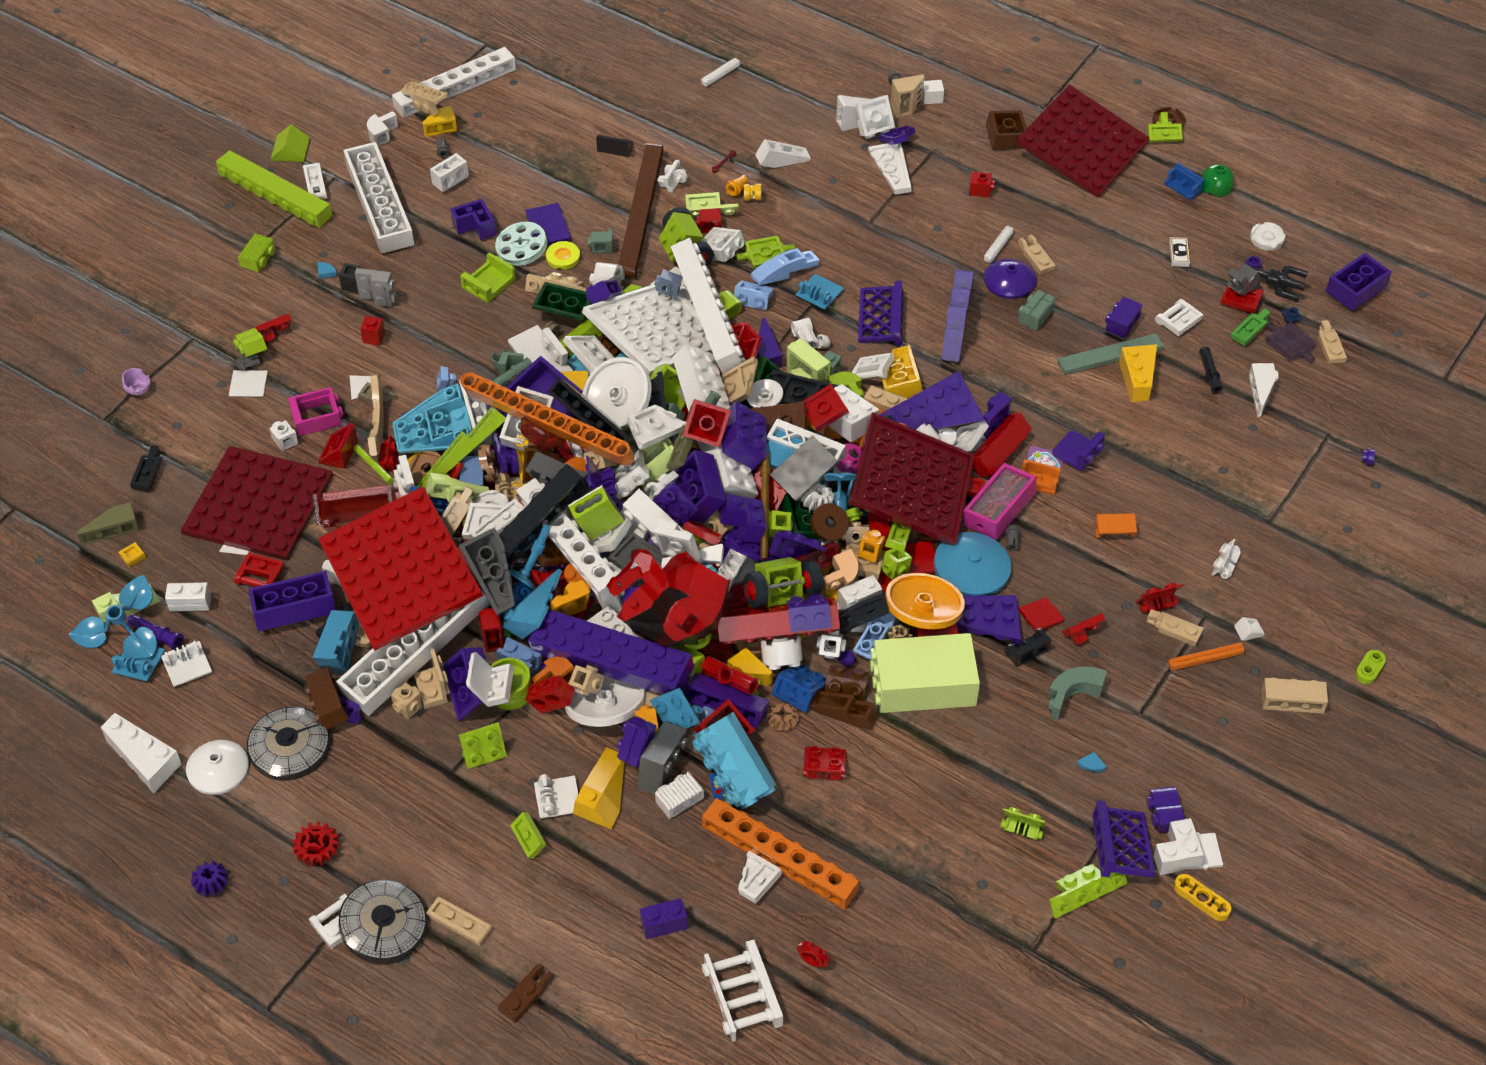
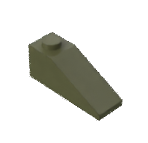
M131 502L111 507L78 530L77 535L81 545L84 546L139 531Z

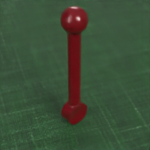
M731 150L726 158H724L717 166L712 167V172L717 173L718 169L731 156L736 155V152L734 150Z

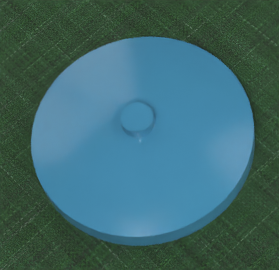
M976 532L958 533L957 542L954 546L945 542L940 543L934 556V570L937 577L953 584L962 595H995L1005 587L1009 580L1011 560L1005 548L993 538Z

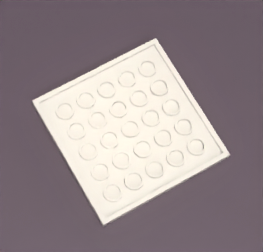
M653 284L583 307L582 313L629 359L636 361L644 367L649 377L652 375L655 367L666 363L675 368L672 357L685 344L713 354L695 307L680 293H678L676 299H672V296L656 291L657 286Z

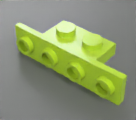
M1091 864L1072 874L1066 875L1064 878L1056 881L1057 889L1062 893L1049 899L1052 916L1058 918L1126 885V874L1111 872L1110 877L1101 876L1100 870Z

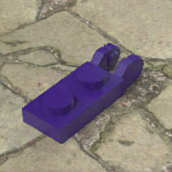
M492 434L491 439L498 463H500L501 473H507V463H511L513 474H518L519 464L516 449L501 445L500 434Z

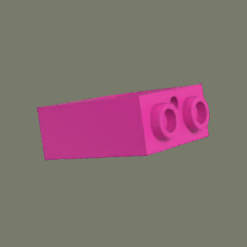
M331 387L288 398L298 436L342 425L340 418L343 417L341 406L337 407V404H339L337 393L333 394ZM331 404L333 413L302 420L300 411Z

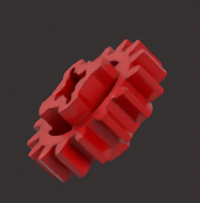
M310 822L309 828L306 829L302 826V833H295L296 839L292 840L293 852L296 854L297 860H302L304 865L311 862L312 867H314L316 862H319L322 866L324 860L331 861L330 855H337L336 849L340 847L338 834H336L333 827L329 829L328 823L321 826L320 822H317L316 826H313Z

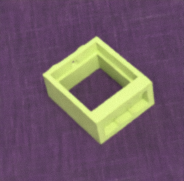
M801 338L792 342L787 347V372L827 382V378L830 375L831 362Z
M669 438L640 450L644 455V463L649 468V479L643 485H640L643 489H645L648 483L657 481L661 475L669 471L666 467L674 448Z

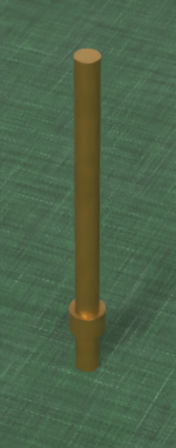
M769 453L762 460V466L760 467V476L762 477L761 500L767 525L761 538L760 560L762 561L768 560L769 477L771 476Z

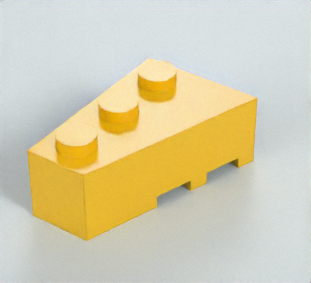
M1157 344L1122 347L1119 364L1131 402L1149 401Z

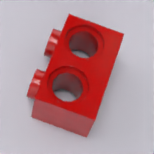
M558 675L532 683L528 688L525 701L543 714L569 706L575 688Z

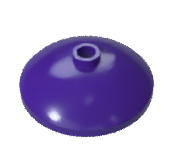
M1017 259L998 260L989 265L984 274L986 287L993 294L1007 299L1027 296L1034 290L1037 281L1035 271L1028 264Z

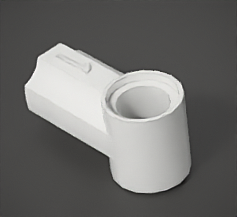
M810 318L791 322V330L794 337L801 338L814 349L818 347V341L813 333Z

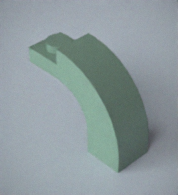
M1083 666L1061 673L1053 681L1049 690L1048 700H1050L1048 709L1052 710L1050 718L1059 719L1063 704L1071 695L1083 693L1100 698L1107 670Z

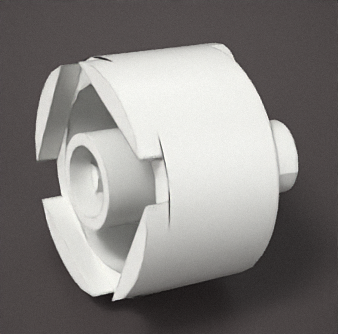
M597 262L594 274L591 273L590 284L595 285L602 280L615 279L621 291H623L624 286H621V280H625L624 268L618 264Z
M795 634V637L789 638L779 635L771 640L761 638L763 664L768 665L770 670L780 669L783 665H789V667L800 666V661L803 660L800 635Z

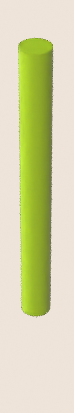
M360 445L354 446V451L387 484L391 485L394 483V479Z

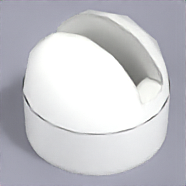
M819 334L816 338L818 341L817 348L827 349L831 344V340L826 335Z

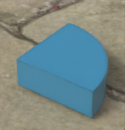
M317 262L319 279L337 276L336 270L332 265L325 262Z
M1095 752L1077 761V765L1083 770L1096 771V773L1106 771L1107 766Z

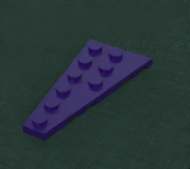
M960 371L879 414L885 418L887 415H891L893 421L903 423L914 430L924 423L926 426L930 424L934 430L950 426L986 421Z
M963 595L965 605L960 620L956 622L957 630L982 636L989 634L996 636L998 640L1003 641L1005 638L1013 640L1014 644L1021 645L1016 595Z

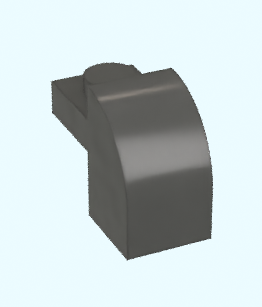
M1244 263L1238 271L1233 268L1228 271L1230 280L1227 286L1240 295H1245L1256 286L1261 277L1256 270Z

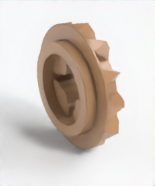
M782 701L780 704L774 703L771 708H768L766 719L772 728L779 731H787L796 726L799 714L797 708H794L791 703L785 704ZM782 711L785 712L784 721H782L780 716Z

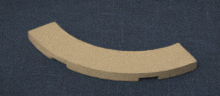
M380 373L373 374L370 377L374 408L372 414L374 429L371 430L368 437L369 453L371 456L379 454L383 441L384 408Z

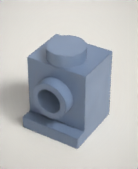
M663 269L661 275H657L655 279L656 291L676 299L683 276Z

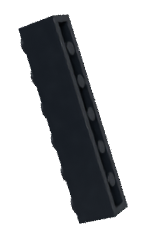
M558 377L548 391L550 395L583 423L627 442L633 453H635L638 445L629 433L571 384Z
M566 464L561 468L555 477L544 486L537 496L532 498L530 503L517 514V517L499 535L504 544L508 570L538 539L543 526H550L589 485L583 476L570 465Z

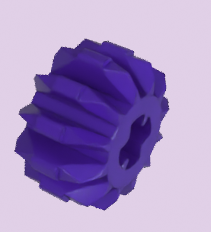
M214 860L210 864L204 861L203 866L197 865V871L192 872V887H194L198 895L202 893L205 898L209 894L215 897V892L217 891L223 893V887L228 886V872L221 863L217 864Z

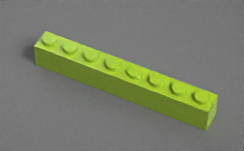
M230 150L216 161L217 171L220 176L226 177L233 183L244 187L246 190H250L257 194V196L268 200L270 203L281 207L283 210L294 214L311 225L320 228L332 217L331 206L326 201Z

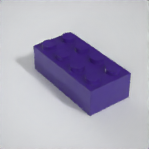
M327 571L248 589L258 631L330 614L331 610H336Z

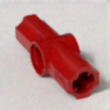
M707 656L702 662V673L717 679L721 684H728L749 695H753L758 689V678L743 672L739 667L730 666L711 656Z

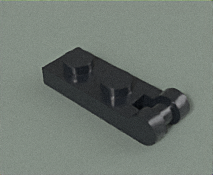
M885 593L838 612L840 633L847 634L858 626L891 613Z

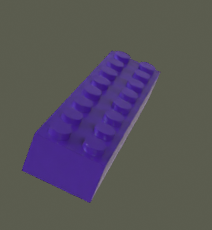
M548 609L540 627L533 631L528 640L531 649L540 653L541 656L547 658L564 657L573 666L578 665L583 668L589 665L597 668V673L661 695L677 688L683 691L694 668L692 655L550 609Z

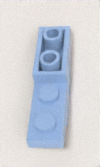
M796 248L769 259L757 267L750 276L759 285H765L788 279L790 272L819 266L820 259L811 250L801 252Z
M892 613L870 621L853 652L871 660L870 649L874 648V640L887 639V633L891 632V626L895 627L899 619Z

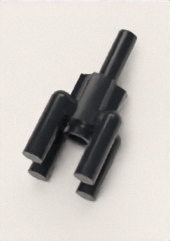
M1285 265L1282 271L1271 268L1270 272L1251 267L1259 273L1260 277L1267 279L1266 284L1276 287V295L1298 302L1300 295L1283 289L1290 286L1303 291L1305 284L1291 279L1289 273L1306 278L1308 271L1290 265Z

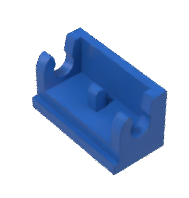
M1177 163L1167 173L1170 177L1165 180L1164 184L1191 201L1202 192L1205 179L1180 163Z

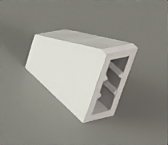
M843 95L837 96L836 122L842 131L858 128L857 120L859 118L855 104L870 99Z

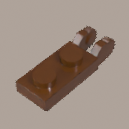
M540 963L498 1005V1010L514 1023L539 998L554 977V973L549 971L541 978L539 983L536 982L535 979L544 969V966Z

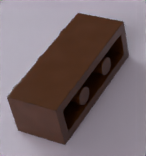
M328 667L306 676L307 685L304 687L308 696L312 697L309 699L313 710L317 711L314 713L318 724L322 723L327 730L349 720L337 685Z

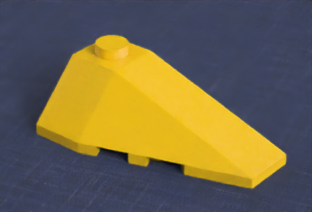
M910 345L892 349L891 353L894 356V360L887 371V377L882 378L884 389L908 399L923 391Z
M606 747L575 800L573 814L612 830L620 813L624 761L618 759L617 751Z

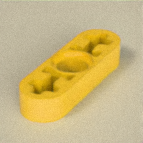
M1181 874L1177 876L1174 890L1178 895L1217 921L1228 919L1231 905L1227 900L1190 875ZM1187 883L1188 886L1181 887V884ZM1203 893L1208 897V900L1202 902L1197 899L1196 895ZM1221 907L1224 908V911H1217V909H1220Z

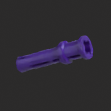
M131 614L127 620V624L133 628L146 627L150 629L158 643H165L173 650H176L177 647L179 648L183 643V634L170 631V628L167 626L160 627L136 614Z

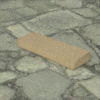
M439 896L426 912L427 917L481 946L492 931L490 924Z

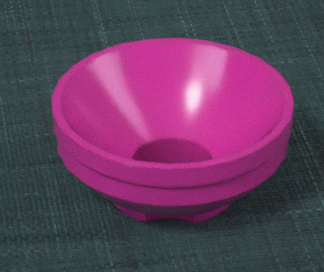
M851 443L843 444L846 446L847 455L844 461L839 459V464L836 467L842 473L855 474L859 457L853 458L849 451H855L860 456L861 448Z

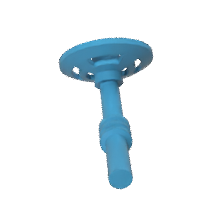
M549 525L543 526L538 539L534 541L531 548L532 553L524 568H521L519 571L509 569L510 575L514 579L521 581L531 590H534L536 587L529 579L531 575L529 573L538 556L542 554L545 548V541L551 529Z

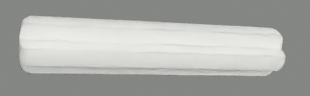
M733 58L701 79L702 85L707 87L740 66V60Z
M1005 226L984 255L985 262L991 263L1013 234V227Z

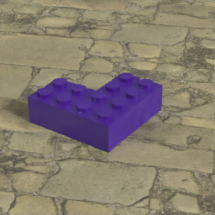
M539 356L506 387L516 392L519 386L552 396L548 391L558 377H560L583 394L580 388L542 356ZM554 398V410L580 421ZM495 408L503 416L507 417L508 413Z

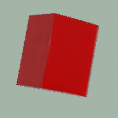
M694 399L687 415L682 436L720 447L731 410Z
M352 422L330 435L318 460L319 464L342 469L346 468L353 454V448L358 443L355 425Z

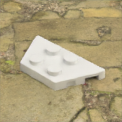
M657 405L629 415L627 420L640 450L678 434L682 425L686 422L677 419V414L666 411Z

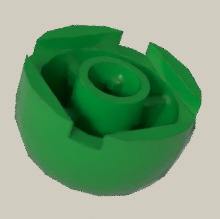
M1214 164L1203 171L1201 176L1205 179L1202 191L1207 195L1208 192L1213 194V197L1229 195L1235 181L1233 172L1225 165Z

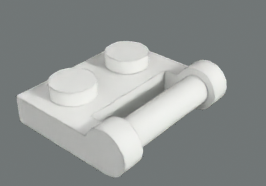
M1179 299L1175 302L1174 306L1163 314L1160 313L1155 316V321L1158 325H1164L1174 334L1180 336L1202 320L1203 314L1183 299ZM1179 310L1181 311V312H1179L1178 314H1176L1174 317H1172L1171 319H1169V317H1171V316H1172L1173 314H1175L1177 311H1179Z
M892 353L861 357L852 373L859 376L861 380L876 377L880 379L886 378L894 356Z
M346 894L340 896V900L317 916L313 915L308 918L312 927L330 949H333L342 942L338 927L339 916L325 926H322L321 923L341 909L347 897Z

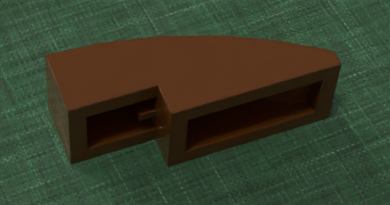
M817 691L810 705L811 709L828 717L872 729L878 716L875 703L857 701L854 695Z

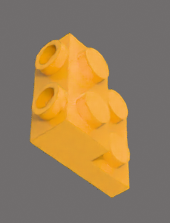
M583 580L570 582L566 585L563 596L559 595L553 598L550 610L569 616L586 610L591 593L589 584Z

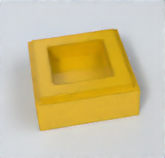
M136 542L119 551L120 557L129 568L146 559L144 552Z

